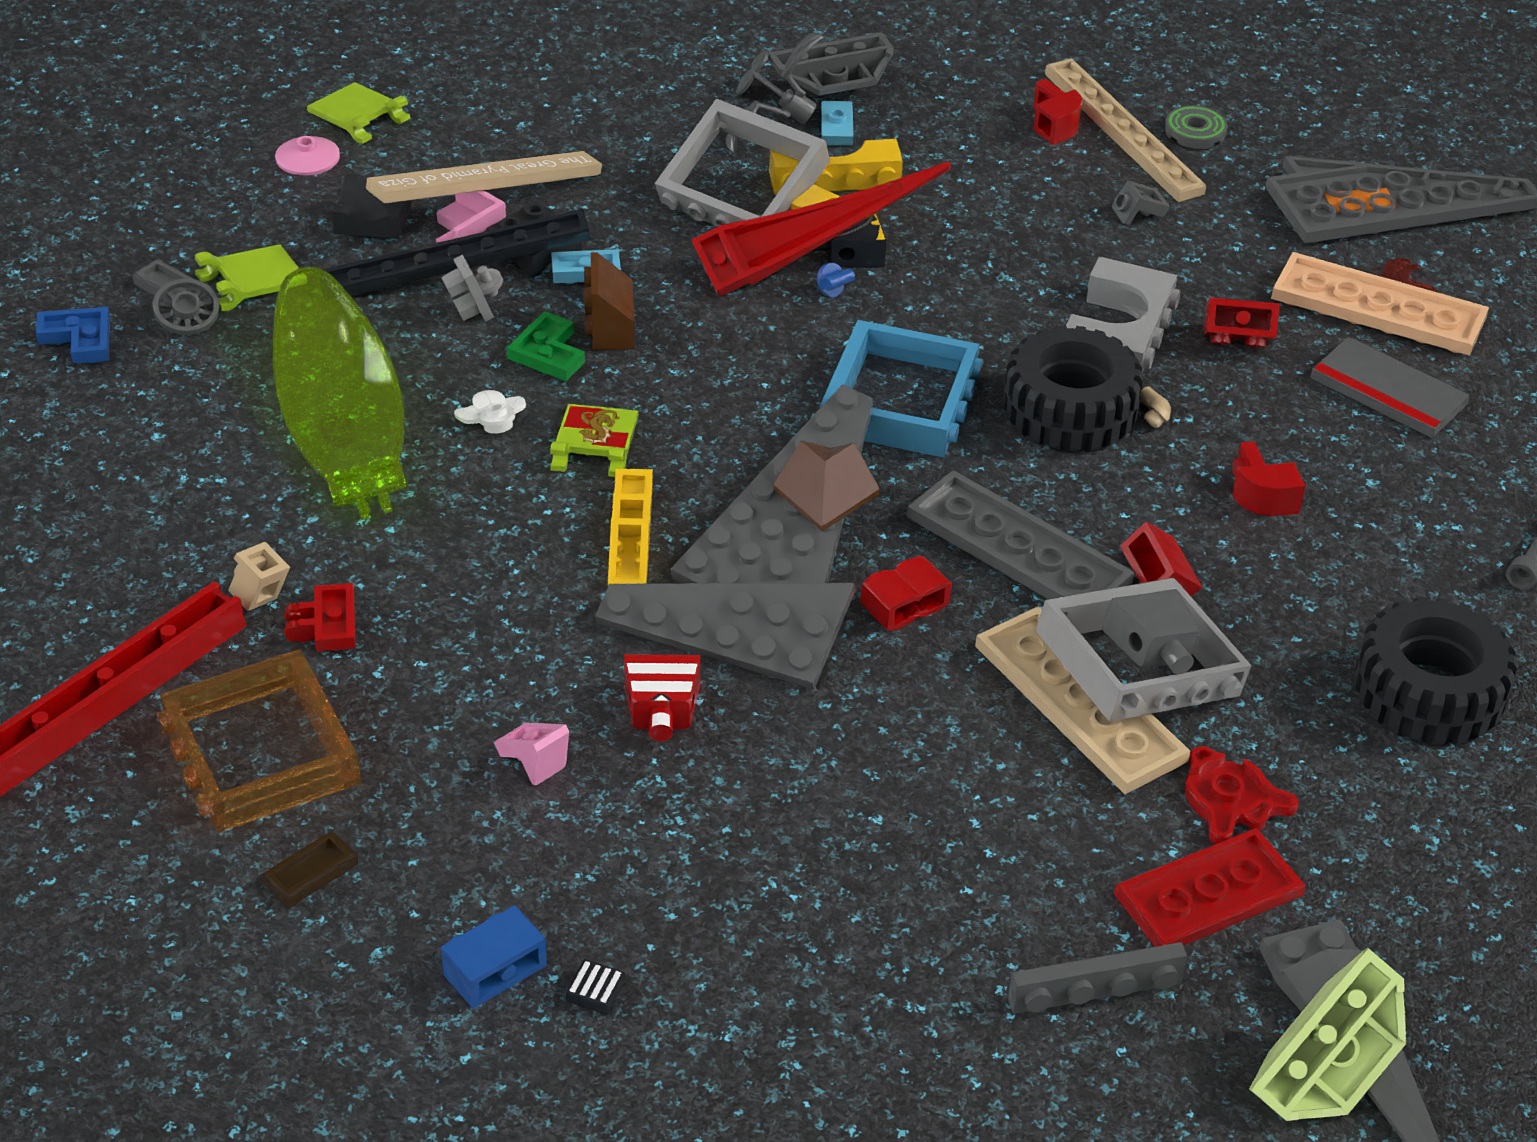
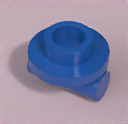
M827 263L818 271L817 285L824 296L835 297L842 292L845 284L854 281L855 274L850 268L842 270L835 263Z

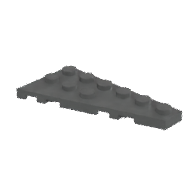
M855 583L609 584L595 614L597 624L814 690L856 590Z

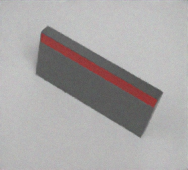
M1351 337L1346 338L1312 368L1311 379L1430 438H1433L1466 407L1470 398L1469 394Z

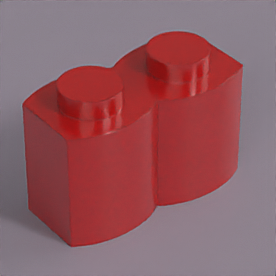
M914 557L902 561L894 570H884L871 574L862 583L860 603L887 631L898 630L909 625L918 617L929 616L946 607L950 602L952 583L925 557Z

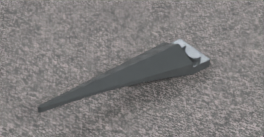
M1341 919L1262 938L1259 945V950L1276 984L1301 1012L1328 980L1362 952V950H1357ZM1401 1049L1368 1089L1367 1094L1403 1142H1440L1404 1052Z

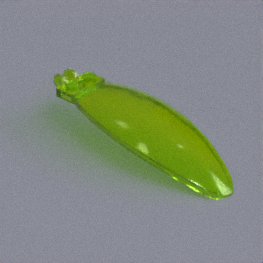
M318 267L297 269L288 274L280 286L273 330L274 380L286 427L305 460L319 475L327 480L335 507L357 503L361 520L370 518V509L365 499L379 495V504L384 514L392 512L388 493L408 487L399 460L404 443L405 412L393 364L382 341L367 317L333 276Z

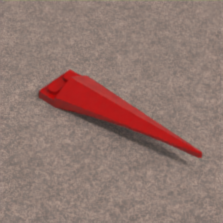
M945 162L838 198L772 215L720 225L691 241L718 296L721 297L748 283L751 286L946 173L952 168L951 162Z

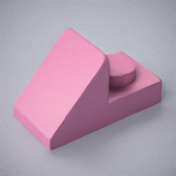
M524 723L496 740L494 744L500 757L518 758V760L522 761L531 783L538 785L565 767L569 730L564 724Z

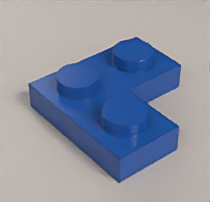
M108 307L37 312L36 337L38 345L71 342L73 363L109 361L110 314Z

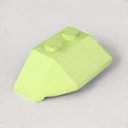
M1366 948L1325 983L1271 1048L1249 1090L1286 1121L1348 1115L1406 1045L1403 996L1404 978L1369 948Z

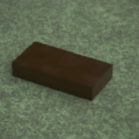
M331 830L261 874L263 885L289 909L357 866L358 857Z

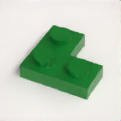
M544 311L507 347V359L567 381L585 363V351L564 344L574 334L573 321Z

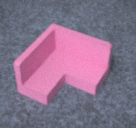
M484 190L455 194L456 201L437 212V223L451 231L437 238L436 243L487 231V227L506 218L505 202Z

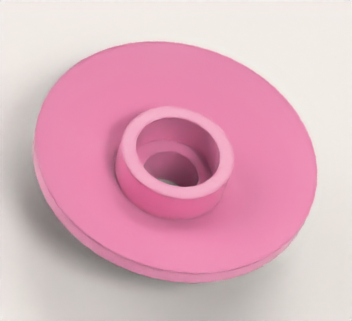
M302 136L283 143L277 149L275 159L277 165L283 171L294 175L309 176L320 174L333 168L340 159V152L338 146L326 138Z

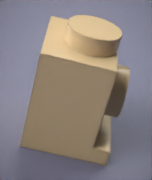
M266 542L236 553L234 559L238 565L234 570L235 575L228 591L233 596L236 595L241 599L242 606L247 611L277 599L290 566Z

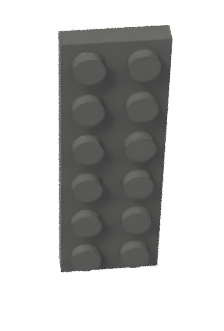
M954 470L907 507V518L1047 599L1130 586L1133 583L1134 571Z

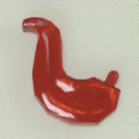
M1404 258L1387 261L1382 273L1384 278L1439 293L1435 287L1409 278L1413 270L1420 269L1419 264H1411L1410 259Z

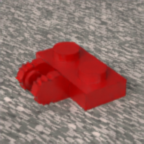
M353 583L314 586V601L299 602L298 604L294 603L286 606L284 618L288 623H286L284 628V635L288 641L296 643L298 641L309 642L315 637L316 651L356 649L355 593Z

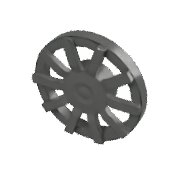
M189 278L176 279L164 284L156 292L153 299V312L156 321L167 329L169 333L182 334L189 337L192 334L210 329L218 318L219 300L215 291L204 282ZM181 287V292L176 295L171 292V290ZM186 287L197 288V291L195 293L189 292ZM205 292L209 299L200 301L199 297ZM166 295L172 300V303L160 302V300ZM213 304L214 307L213 311L204 310L200 308ZM159 308L172 309V311L161 314ZM200 314L202 316H207L209 318L203 321L198 315ZM174 316L176 317L173 323L166 320ZM194 319L198 325L191 326L190 320ZM181 320L185 321V326H178Z

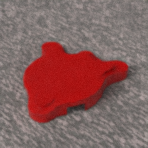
M1206 746L1196 747L1190 752L1188 761L1190 771L1185 784V795L1193 810L1207 821L1209 827L1208 837L1211 842L1217 844L1232 838L1236 824H1245L1250 829L1258 828L1260 831L1265 827L1271 816L1289 817L1296 814L1299 806L1298 798L1292 793L1273 786L1266 779L1263 772L1252 762L1244 758L1242 765L1225 761L1226 754L1218 753Z

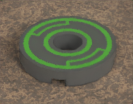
M1185 105L1175 108L1168 113L1164 130L1168 138L1171 139L1173 137L1177 139L1176 143L1182 147L1208 149L1214 147V143L1218 141L1222 143L1224 141L1228 124L1225 117L1211 108Z

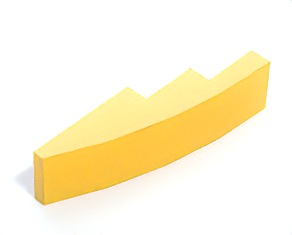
M616 469L608 586L609 584H647L653 486L652 469Z

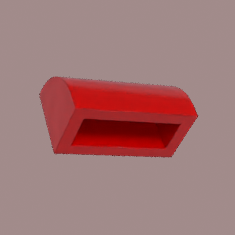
M1146 521L1120 545L1140 584L1174 578L1189 596L1194 595L1203 588L1175 538Z

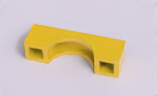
M897 139L865 140L863 146L852 154L839 157L829 156L830 162L814 185L827 191L860 190L902 178L903 160ZM770 150L769 173L774 194H777L800 161Z

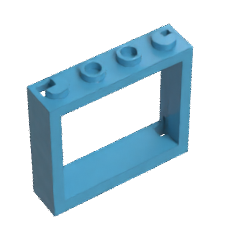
M857 320L820 408L842 384L853 389L867 354L958 372L939 421L873 408L865 437L866 442L944 458L950 441L955 443L957 441L959 433L958 422L963 423L965 420L968 406L966 400L972 401L976 381L974 379H980L981 368L984 362L983 359L978 358L980 344Z

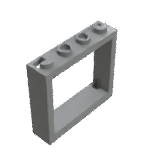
M716 99L657 179L655 186L661 203L669 206L670 210L677 209L689 214L697 221L704 220L718 227L724 224L791 210V202L814 185L830 162L826 140ZM720 131L727 132L800 161L762 216L682 185Z
M1174 578L1045 600L1036 627V632L1109 722L1240 696L1251 668V664ZM1177 590L1199 628V635L1192 654L1205 669L1122 685L1081 634L1102 630L1112 598Z

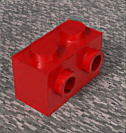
M1210 297L1205 307L1203 337H1211V343L1229 345L1233 339L1244 340L1245 346L1265 348L1266 343H1272L1277 338L1280 303Z

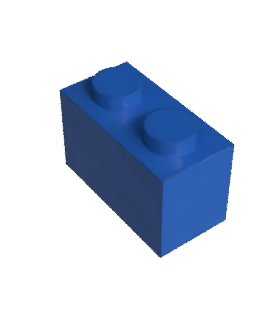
M516 905L501 913L490 916L484 923L464 934L453 937L447 944L441 947L443 975L473 1009L547 966L545 937Z

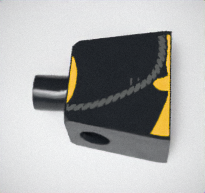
M875 213L810 252L825 250L829 263H835L840 267L883 268L885 267L887 240L878 216Z

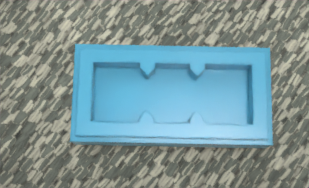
M821 101V139L826 140L827 146H853L852 102Z

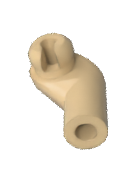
M1151 387L1143 388L1141 390L1140 402L1150 409L1145 414L1144 419L1153 428H1159L1163 422H1167L1170 419V404Z

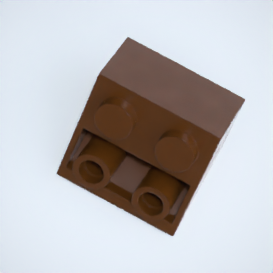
M590 252L591 266L584 267V287H587L584 288L585 335L593 337V350L634 349L632 279L598 252Z

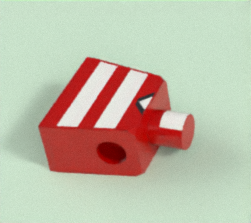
M624 654V684L633 727L636 729H649V736L653 740L666 741L673 736V729H687L691 726L700 690V655Z

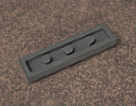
M1180 942L1012 972L1008 1001L1013 1014L1027 1011L1039 1012L1049 1007L1072 1003L1083 1004L1089 1000L1110 996L1122 997L1132 992L1154 988L1166 989L1176 984H1182L1187 954Z

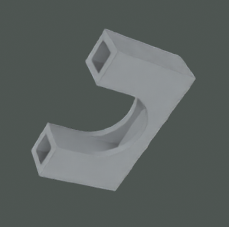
M1098 257L1090 274L1086 302L1126 312L1137 320L1128 323H1108L1071 314L1066 326L1067 328L1084 326L1086 330L1095 331L1097 329L1105 332L1106 336L1110 338L1112 336L1118 338L1123 343V347L1128 346L1133 351L1142 366L1143 373L1144 368H1151L1155 348L1159 349L1164 329L1168 328L1171 320L1172 309L1176 310L1181 292V290L1175 289L1177 275Z

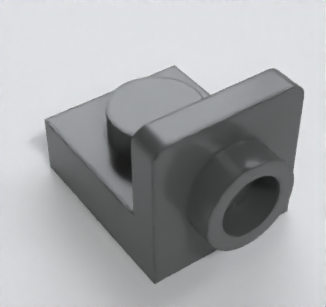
M1128 180L1112 204V209L1122 223L1127 225L1132 222L1137 212L1145 216L1154 214L1164 217L1170 208L1157 189Z

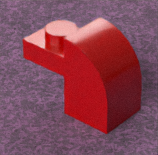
M1046 78L1036 82L1033 109L1036 110L1034 131L1052 145L1073 137L1078 132L1082 97L1079 92L1074 89L1065 93Z
M1255 441L1241 442L1238 458L1233 460L1235 483L1232 496L1235 501L1243 508L1259 515L1283 516L1300 514L1306 486L1295 463L1266 465Z

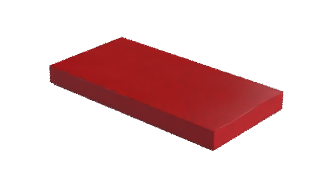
M1254 828L1116 884L1114 895L1155 947L1180 942L1184 946L1304 896L1306 885L1258 828Z

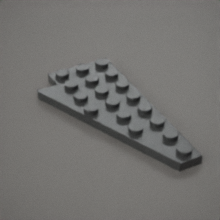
M1285 156L1283 168L1287 175L1267 177L1265 187L1304 243H1316L1323 240L1348 238L1369 233L1376 234L1382 231L1435 225L1442 222L1494 216L1501 213L1537 208V189L1529 179ZM1381 188H1387L1390 195L1384 193L1371 195L1369 204L1373 207L1372 211H1365L1366 204L1360 199L1344 198L1349 196L1352 190L1373 193ZM1324 193H1328L1333 197L1344 198L1339 205L1340 212L1336 213V208L1328 203ZM1380 197L1386 198L1392 204L1380 206L1375 204L1373 200ZM1356 203L1362 209L1357 211L1349 210L1344 207V204Z
M842 384L671 568L672 579L681 584L828 583L844 518L821 531L774 490V483L801 440L830 448L855 443L861 454L873 410V398Z

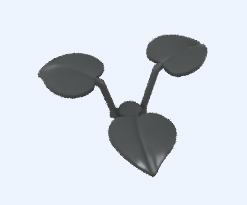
M808 33L800 40L789 56L781 77L787 79L794 91L788 89L784 92L758 73L769 57V52L762 50L752 62L751 68L741 78L736 93L742 95L754 78H756L781 96L779 105L782 106V109L755 100L745 110L756 113L758 109L782 115L786 119L791 116L803 125L810 118L817 104L805 96L806 92L798 86L791 73L803 55L825 37L819 33ZM727 133L726 146L736 154L740 138Z

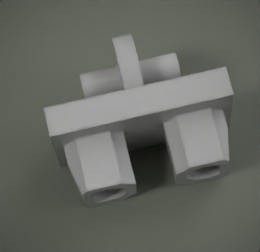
M463 255L453 259L457 269L441 278L451 297L469 290V293L453 300L463 321L480 313L485 322L494 318L484 295L488 294L490 297H494L498 294V289L503 283L501 273L497 269H487L486 266H481L477 269L478 274L474 277Z

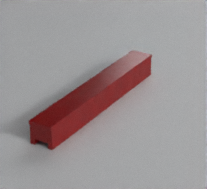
M215 581L1 724L0 797L245 628L247 624L244 621L241 599L236 595L233 598L228 597L221 592L220 584Z

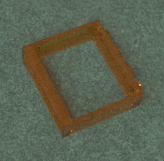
M301 649L160 694L163 711L157 712V717L161 723L164 736L172 735L173 739H170V746L177 763L184 761L186 766L183 767V773L190 791L198 790L199 795H196V800L202 816H210L217 833L361 784L358 755ZM292 687L328 756L220 792L187 721Z

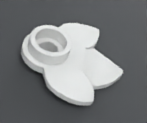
M485 390L473 396V405L456 409L454 414L463 423H480L488 433H501L512 428L515 414L525 409L526 402L521 396L505 399L503 394L498 391Z

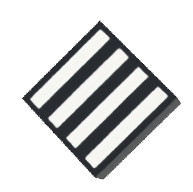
M584 959L566 991V1001L608 1015L625 983V972Z

